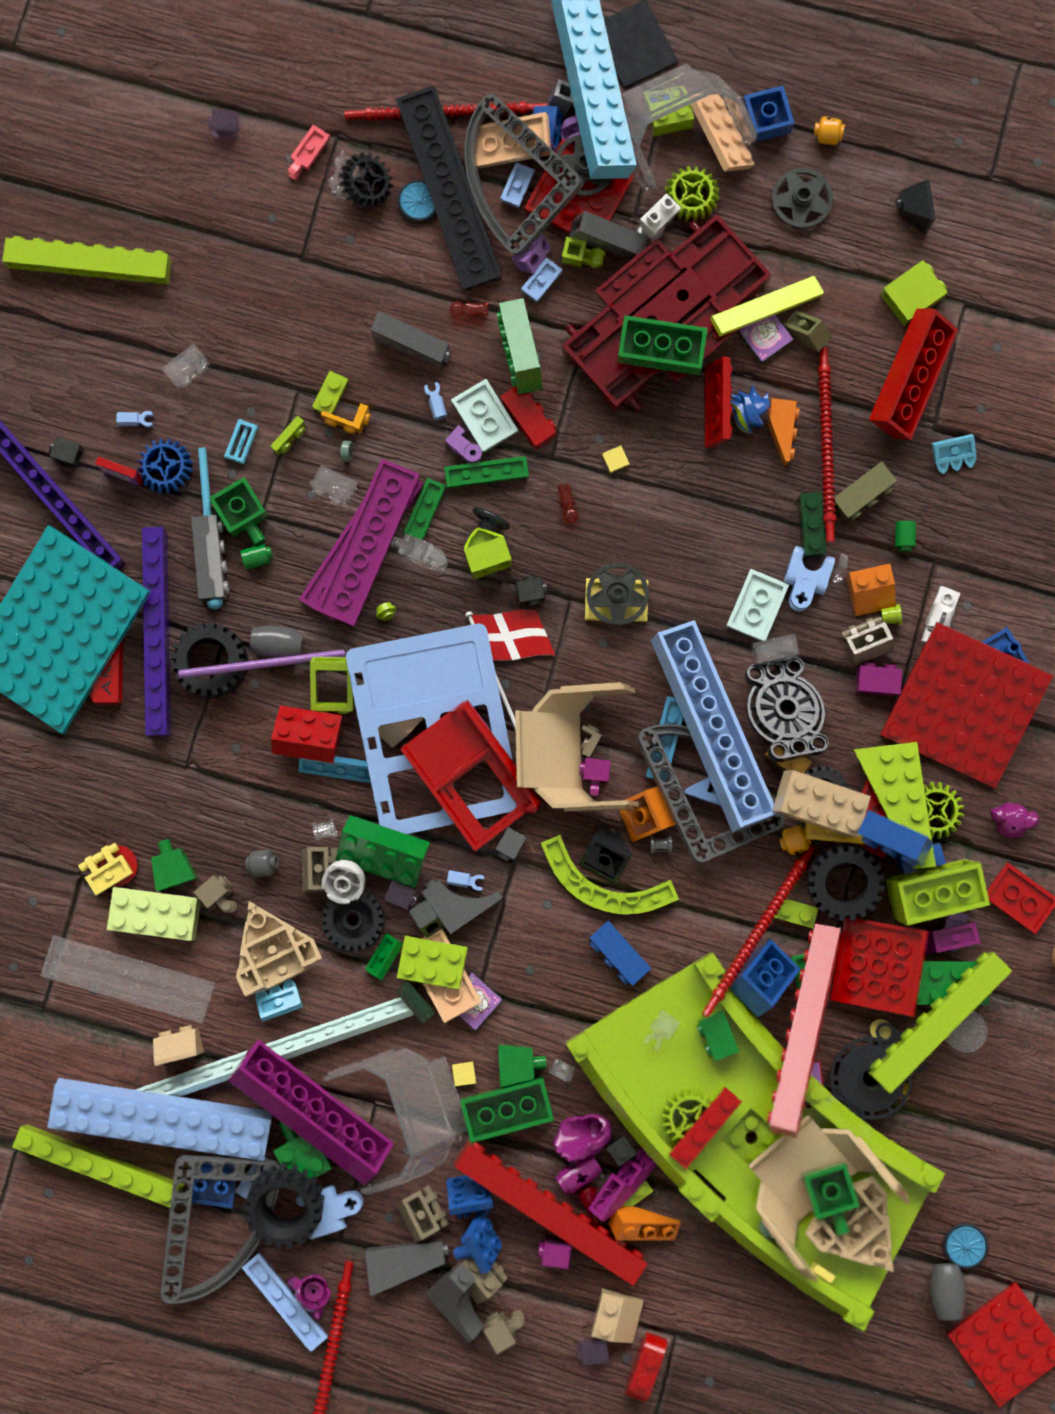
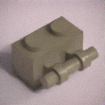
M880 616L874 619L869 618L865 620V623L857 626H849L847 630L841 632L843 639H846L847 649L856 666L895 650L894 639Z
M307 847L301 850L303 892L325 891L321 886L322 877L329 864L335 862L338 848H331V856H328V847Z
M213 875L194 891L207 908L219 906L226 913H233L237 910V903L227 899L234 891L230 888L233 886L232 883L225 876Z
M430 1185L422 1189L426 1197L423 1196L421 1191H418L396 1203L415 1242L423 1240L439 1231L440 1228L436 1221L439 1222L441 1228L449 1224L445 1217L447 1214L444 1209H441L437 1201L438 1196L436 1192L432 1191ZM428 1203L430 1204V1206H431V1208H432V1210H433V1212H434V1215L432 1214V1212H431V1210H430V1208H429V1206H428Z
M473 1257L462 1259L453 1267L455 1268L462 1263L476 1278L470 1287V1296L477 1304L488 1300L502 1286L501 1283L508 1279L503 1272L504 1268L495 1261L490 1271L481 1274Z
M516 1310L512 1313V1318L508 1320L504 1311L499 1314L496 1311L486 1318L484 1332L496 1354L516 1343L515 1331L524 1325V1313Z

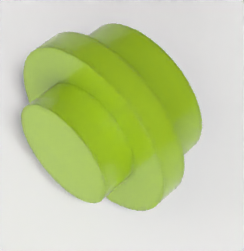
M390 602L383 603L376 608V616L379 620H390L394 617L396 608Z

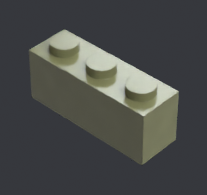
M881 461L834 497L835 501L833 503L836 504L834 509L845 522L848 519L853 521L862 514L861 509L865 506L868 508L872 507L878 502L877 497L881 494L886 496L895 489L893 485L897 480Z

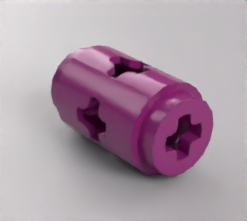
M591 1155L583 1160H578L577 1163L572 1162L559 1171L556 1179L566 1195L574 1194L599 1177V1173L603 1170L594 1156Z

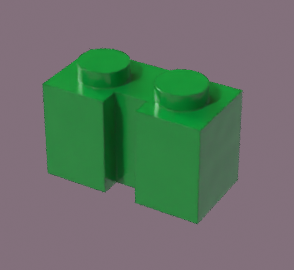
M723 1010L712 1013L709 1018L701 1017L698 1019L700 1024L696 1025L700 1037L705 1036L708 1044L704 1047L709 1058L713 1057L715 1061L739 1052Z

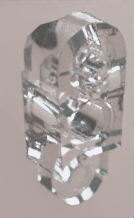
M405 534L403 539L396 536L393 537L390 545L399 549L397 553L403 555L405 559L433 571L445 573L448 566L446 555L440 549L435 548L433 544Z

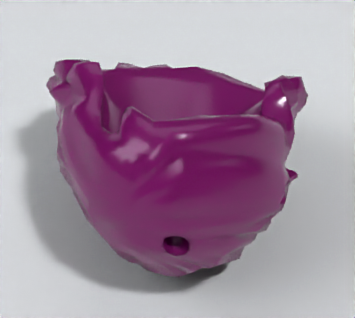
M598 1114L568 1117L560 1123L553 1146L557 1148L556 1152L561 1154V1159L566 1158L568 1162L573 1161L577 1163L578 1160H583L591 1155L594 1156L611 1140V1122Z

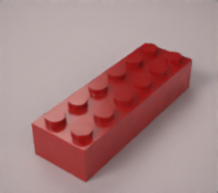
M916 308L869 417L872 423L893 439L912 440L958 332V328L936 309Z

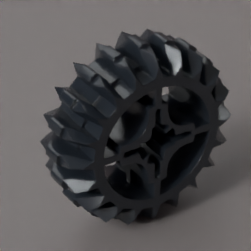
M364 152L359 155L354 154L351 159H347L345 161L346 165L341 167L343 172L339 174V178L343 180L339 182V186H344L345 188L342 190V194H348L346 200L353 199V206L359 203L360 209L366 206L368 209H372L373 206L379 207L381 203L386 202V197L391 194L389 189L393 188V184L389 182L393 179V176L387 174L390 172V168H384L386 161L380 163L379 156L373 159L372 153L365 155ZM359 166L358 177L353 179L354 169ZM379 183L378 192L373 196L374 185Z

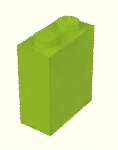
M922 260L884 287L880 295L905 327L911 322L916 308L930 309L944 299L948 292L946 291L945 284L934 275L933 268Z

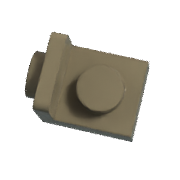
M583 725L581 731L591 736V738L588 739L586 737L580 749L583 750L582 755L584 757L590 758L602 735L598 734L600 730L594 726L588 725L586 727Z

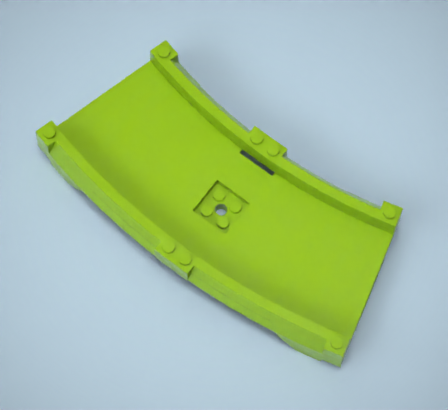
M709 952L565 1041L576 1061L580 1064L603 1100L610 1106L646 1153L678 1186L679 1191L711 1222L717 1223L743 1247L793 1283L801 1291L841 1315L845 1321L862 1331L865 1330L874 1313L870 1305L888 1270L840 1257L830 1252L820 1251L805 1233L814 1218L812 1210L798 1221L794 1246L809 1266L815 1261L833 1273L835 1279L832 1283H828L817 1274L816 1276L819 1279L816 1282L813 1279L809 1280L795 1267L775 1239L769 1241L759 1229V1222L763 1218L756 1210L761 1179L748 1165L783 1136L782 1134L771 1132L770 1124H767V1117L769 1111H773L774 1108L772 1095L774 1090H778L779 1083L776 1082L778 1070L783 1068L784 1062H781V1056L784 1048L775 1040L754 1013L728 988L729 991L725 993L724 1000L719 1001L712 1013L719 1010L724 1011L739 1052L715 1061L713 1057H708L704 1047L708 1044L705 1036L700 1037L696 1025L700 1024L698 1019L704 1017L701 1013L710 1001L712 991L717 988V984H721L720 979H724L723 974H725V970L714 953ZM811 1075L806 1101L812 1106L808 1109L804 1105L802 1119L809 1115L821 1130H850L857 1139L861 1137L909 1194L907 1198L910 1202L906 1204L880 1173L856 1172L850 1177L852 1183L873 1176L887 1193L886 1204L892 1249L891 1262H893L929 1190L936 1193L945 1173L873 1129L834 1098ZM726 1087L742 1103L687 1169H685L669 1155V1152L678 1143L680 1138L678 1137L673 1142L671 1137L674 1133L666 1135L665 1131L670 1127L662 1126V1123L668 1121V1119L661 1118V1114H668V1111L662 1107L663 1105L670 1107L671 1104L667 1101V1098L669 1097L674 1101L676 1099L673 1096L674 1092L679 1097L682 1096V1088L685 1089L686 1094H689V1088H693L694 1095H696L698 1089L702 1090L701 1098L706 1093L709 1094L710 1097L706 1101L708 1103L714 1100L721 1090ZM686 1100L681 1102L680 1105L686 1109H690L694 1105H696L698 1101ZM705 1106L702 1107L699 1117L705 1111ZM674 1110L673 1124L677 1129L680 1126L682 1116L677 1110ZM682 1110L687 1117V1123L696 1121L693 1117L694 1112L690 1114ZM690 1127L687 1130H684L682 1134H685L690 1129ZM748 1132H755L756 1139L751 1143L746 1142V1134ZM695 1168L726 1197L724 1201L693 1172Z

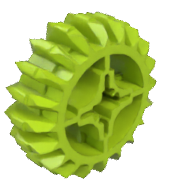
M688 166L686 172L680 168L678 174L673 173L672 179H668V186L665 187L664 191L681 207V210L678 212V219L686 216V222L689 221L690 217L697 221L699 216L703 220L705 213L710 215L712 213L711 209L716 208V202L719 200V195H717L719 187H715L717 185L716 180H711L712 173L705 175V168L701 172L698 171L697 166L694 168V171H691L690 166ZM678 186L681 188V192L683 193L680 201L678 200L675 193V190ZM703 187H705L708 193L706 201L703 200L701 195Z
M930 782L929 789L924 784L929 821L936 819L944 824L940 828L930 826L931 838L935 834L937 839H941L942 833L945 837L950 836L949 830L952 832L957 830L953 824L961 825V821L957 817L962 818L964 814L958 813V810L964 809V805L958 806L957 802H960L962 798L958 797L955 799L954 796L957 791L953 790L949 793V785H946L942 790L943 785L941 782L937 783L936 788L935 784ZM935 793L944 798L939 802H934L932 799H928L926 795ZM948 802L951 808L949 820L945 813V807L948 805ZM932 805L933 807L939 806V809L937 810L938 814L930 816L933 812Z
M682 1088V1096L679 1097L674 1092L673 1096L676 1098L674 1101L669 1097L667 1098L671 1105L670 1107L666 1105L662 1107L668 1111V1114H661V1118L668 1119V1121L662 1123V1126L670 1127L665 1133L666 1135L674 1133L671 1137L673 1142L678 1137L681 1139L685 1135L682 1134L684 1130H687L695 1123L694 1121L687 1123V1117L682 1110L690 1114L694 1112L693 1117L697 1120L702 1107L705 1106L707 1108L713 1101L706 1102L710 1097L709 1094L706 1093L701 1098L702 1090L698 1089L696 1095H694L693 1088H689V1094H686L685 1089ZM686 1100L698 1101V1103L690 1109H686L680 1105L681 1102ZM674 1110H677L682 1116L680 1126L677 1129L673 1124Z

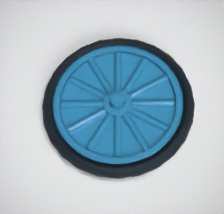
M414 180L406 183L401 188L397 197V204L404 217L414 222H424L436 215L425 181Z
M957 1224L951 1227L944 1237V1254L951 1264H958L961 1269L975 1268L987 1256V1237L974 1224Z

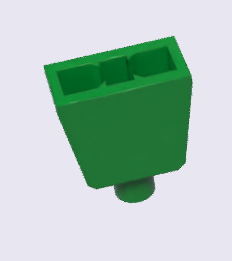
M169 839L157 843L160 855L151 858L156 892L198 879L182 848L173 850Z
M498 1044L500 1087L533 1080L535 1069H547L546 1056L533 1057V1047Z

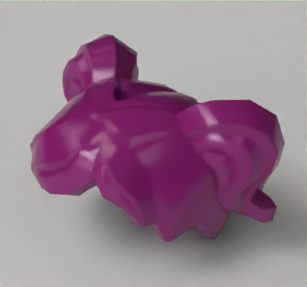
M1007 802L1000 807L990 810L992 819L995 820L997 832L1006 838H1021L1027 829H1032L1039 823L1037 812H1028L1024 806L1017 803Z
M311 1274L303 1279L297 1277L288 1279V1287L295 1292V1298L302 1308L309 1311L315 1320L320 1319L323 1315V1307L331 1296V1291L327 1288L325 1279L316 1274Z

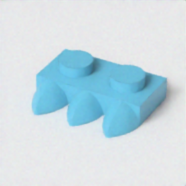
M972 434L932 443L934 463L942 474L946 473L949 462L956 471H959L963 459L968 467L972 468L974 466L976 447L975 438Z
M291 979L284 982L283 990L277 985L270 989L269 995L266 991L256 993V1003L263 1022L303 1007L298 988Z

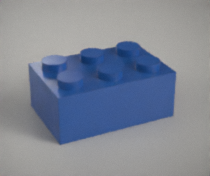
M869 810L857 833L862 837L861 841L865 845L877 849V846H879L885 854L893 858L899 855L901 856L900 859L904 860L903 862L913 867H916L917 864L923 866L933 845L929 837Z
M769 939L754 951L747 963L744 964V968H741V973H737L738 977L734 978L735 982L731 983L732 987L730 989L759 1017L774 1006L800 971V968Z

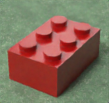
M280 706L271 737L272 754L334 764L342 733V715Z

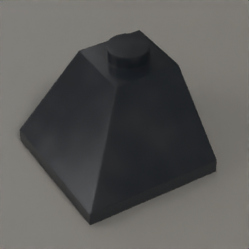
M924 180L901 190L895 200L896 210L900 211L901 218L921 233L927 234L936 218L930 180Z
M601 822L579 865L616 885L632 854L620 832Z

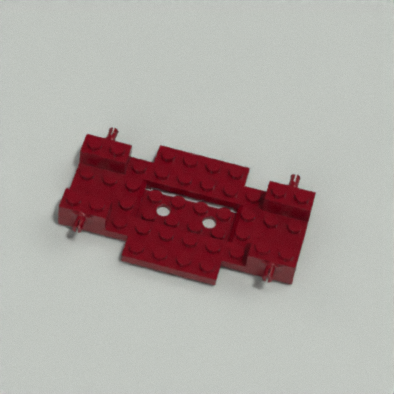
M718 214L701 228L694 220L690 222L688 227L694 234L671 253L658 238L655 239L595 290V294L607 306L578 332L571 324L564 329L571 338L562 344L561 352L574 367L577 365L602 392V398L614 412L628 403L637 412L642 409L643 405L637 400L636 396L646 387L647 382L660 371V369L617 363L624 315L631 316L685 270L680 277L632 317L645 319L654 317L658 321L677 323L697 305L701 304L705 298L709 297L710 299L705 305L682 323L708 328L703 356L704 361L738 332L736 330L720 337L710 320L711 317L744 304L752 298L761 297L759 293L761 288L769 283L772 274ZM679 291H686L689 296L688 299L680 301L677 298ZM664 370L676 384L687 375L686 373Z

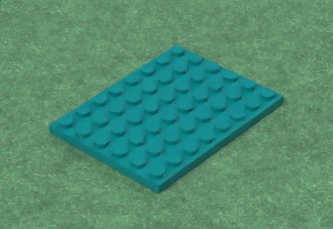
M48 525L0 604V693L61 734H65L151 591L54 527Z

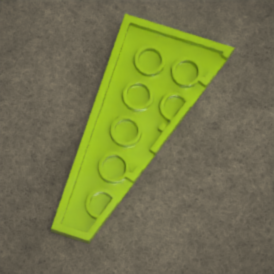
M917 742L854 749L853 752L856 758H858L862 770L867 776L886 817L929 837L932 841ZM933 845L923 866L917 864L916 867L912 866L913 870L936 867Z

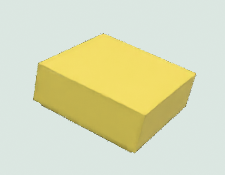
M622 446L602 453L610 473L629 466Z
M473 1061L452 1064L455 1086L476 1083Z
M814 1261L810 1266L815 1274L828 1283H832L835 1279L833 1273Z

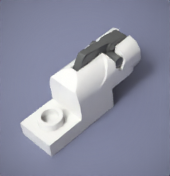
M944 586L939 587L925 623L926 627L921 639L922 644L925 645L936 621L950 627L955 613V606L960 596L959 592Z

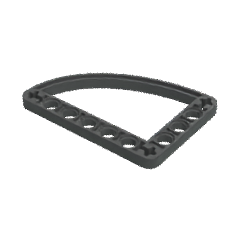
M487 94L482 98L467 128L464 155L466 174L475 203L487 225L509 252L520 256L529 249L581 190L583 180L497 96ZM490 101L493 102V104L499 109L495 111L493 108L489 106L488 103ZM508 112L509 119L506 122H501L500 116ZM487 114L558 181L555 187L511 237L505 232L493 214L485 198L478 174V136ZM522 125L523 130L521 134L514 135V128ZM535 138L536 145L533 148H528V140ZM544 151L550 152V157L547 161H541L540 158ZM558 164H563L562 173L555 174L554 168ZM567 175L575 181L576 184L574 186L565 179ZM562 193V202L554 203L555 195ZM543 209L549 210V216L546 219L540 218V213ZM529 225H535L536 228L532 235H527L526 233ZM523 235L524 237L527 238V240L525 241V240H524L522 237H520V236ZM515 242L519 243V249L515 248Z
M675 724L655 725L643 729L637 735V743L685 847L695 863L707 862L777 831L784 825L783 815L777 813L770 819L757 823L761 829L758 835L751 832V826L736 831L741 833L743 837L741 843L733 840L731 829L706 840L658 736L669 735L693 741L688 727ZM645 734L646 736H651L652 738L649 741V743L648 741H643L642 739L645 736ZM650 745H651V747H652L653 745H656V747H654V748H652L651 750L647 751V749L650 747ZM652 752L660 754L661 761L659 763L651 760ZM661 771L669 773L670 780L668 782H663L660 779ZM675 790L679 794L678 801L670 800L668 796L669 791ZM769 792V794H770V796H771V798H772L773 803H775L774 798L772 797L771 793ZM683 809L687 812V820L683 821L678 818V810ZM772 818L778 819L776 825L771 824L766 827V822L770 821ZM690 828L694 829L697 833V837L694 840L689 839L686 835V831ZM700 840V842H701L700 844H698L697 846L695 845L694 847H692L691 844H695L696 842H698V841ZM715 840H721L724 843L722 851L715 849ZM698 848L700 851L704 850L705 852L703 859L701 856L697 857L696 855Z
M184 1155L176 1160L160 1288L161 1298L165 1303H185L204 1297L217 1290L243 1267L260 1242L255 1238L257 1231L254 1230L237 1255L220 1272L201 1284L181 1289L194 1178L254 1181L256 1177H259L260 1165H262L263 1170H269L270 1166L276 1165V1168L279 1169L280 1165L277 1161ZM184 1162H188V1166H191L186 1169V1177L182 1176V1167H179L183 1166ZM211 1163L213 1169L210 1172L205 1173L201 1171L202 1164ZM232 1164L235 1169L232 1173L226 1174L222 1171L223 1166ZM254 1165L256 1171L252 1175H247L244 1173L245 1167ZM182 1182L187 1183L189 1186L188 1190L183 1193L178 1192L176 1189L177 1185ZM279 1188L270 1191L265 1197L266 1204L272 1213ZM177 1204H184L186 1210L183 1213L178 1214L174 1211V1207ZM182 1225L184 1230L181 1234L176 1235L172 1233L173 1226ZM177 1245L181 1247V1252L175 1256L171 1255L169 1249ZM173 1266L179 1269L178 1274L175 1276H169L166 1273L168 1268ZM169 1282L173 1283L174 1293H172V1296L167 1295Z

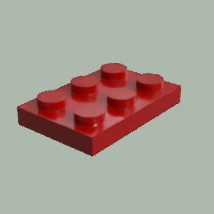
M1008 862L1004 864L987 888L989 902L1033 934L1038 932L1055 908L1054 895Z

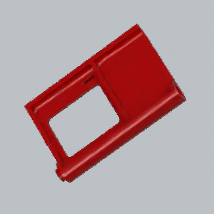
M468 699L457 705L400 749L474 851L482 847L523 814L528 812L533 814L541 807L539 804L542 801L533 788L517 787V766ZM481 761H485L516 803L515 809L486 830L483 829L453 788V783Z

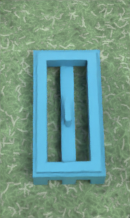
M238 419L224 458L245 465L259 427ZM243 425L245 426V428L242 433L239 444L237 446L236 452L233 456L231 455V453L233 451L234 445L236 443L239 432ZM252 428L248 441L242 453L241 458H239L240 452L244 445L249 429Z

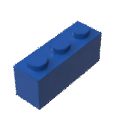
M609 921L604 923L589 937L592 940L589 943L590 946L597 953L601 951L606 956L603 960L611 969L614 967L618 969L620 974L617 976L625 985L630 983L633 986L651 969Z

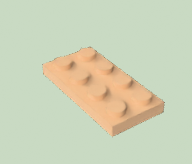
M698 95L688 100L724 172L750 169L754 165L751 154L747 150L742 136L736 129L733 118L729 115L724 105V100L720 95Z
M543 112L519 117L551 148L548 113ZM496 122L481 126L477 143L478 169L533 158ZM522 125L514 128V135L521 134L523 130ZM531 138L527 142V147L533 148L536 145L535 138ZM544 151L541 157L550 155V152Z
M443 929L429 938H426V936L421 938L451 944ZM465 969L460 990L423 983L444 1023L482 1003Z

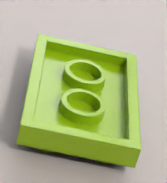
M405 936L397 978L460 990L468 947Z

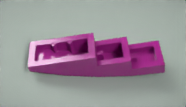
M641 1148L634 1160L631 1158L627 1160L617 1175L613 1173L610 1175L588 1210L604 1222L636 1192L656 1167V1162Z

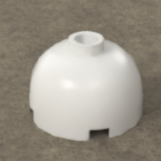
M335 861L325 871L321 886L327 892L329 899L337 903L347 904L361 896L365 886V875L363 870L352 861Z

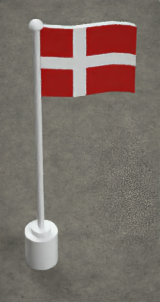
M515 610L494 615H473L472 612L465 614L471 625L483 624L486 627L493 661H510L538 655L556 656L536 610ZM496 675L500 695L516 730L515 717Z

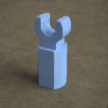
M436 382L435 391H429L427 385H425L424 389L426 395L430 397L428 401L434 420L446 418L447 413L442 396H439L440 386Z
M145 411L142 414L138 412H117V426L139 427L143 425L146 428H152L153 423H147L145 420L147 417H154V414L150 411Z
M449 870L447 885L468 888L469 885L473 889L480 891L483 888L477 887L475 881L477 879H484V876L475 875L470 877L468 873Z

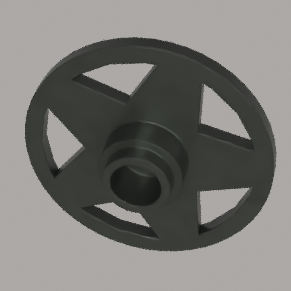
M581 134L567 139L558 149L557 155L582 178L583 185L589 181L598 186V188L592 190H580L576 195H595L603 191L613 178L590 179ZM575 142L574 154L561 155L568 145ZM558 164L554 168L555 174H560L559 167L563 169V164ZM570 178V184L574 186L576 183Z
M798 168L786 172L778 179L772 192V205L775 213L784 223L795 228H810L818 225L828 216L833 204V192L827 179L820 173L807 168ZM797 174H808L815 178L804 183ZM786 179L788 192L777 196L779 186ZM823 186H825L828 194V204L818 196ZM779 208L792 209L793 221L784 216ZM809 212L822 215L814 221L804 223Z
M610 563L599 568L592 575L587 586L586 597L590 610L598 619L611 625H625L636 620L644 612L649 600V587L642 573L635 567L625 563ZM623 568L627 569V571L617 578L608 569ZM598 576L602 590L591 596L592 585ZM637 576L643 585L645 596L633 589ZM595 607H609L612 620L601 615ZM627 607H641L635 615L624 619Z

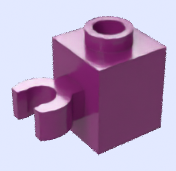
M585 758V763L581 762L579 775H583V780L591 781L589 795L598 796L599 783H608L611 761Z

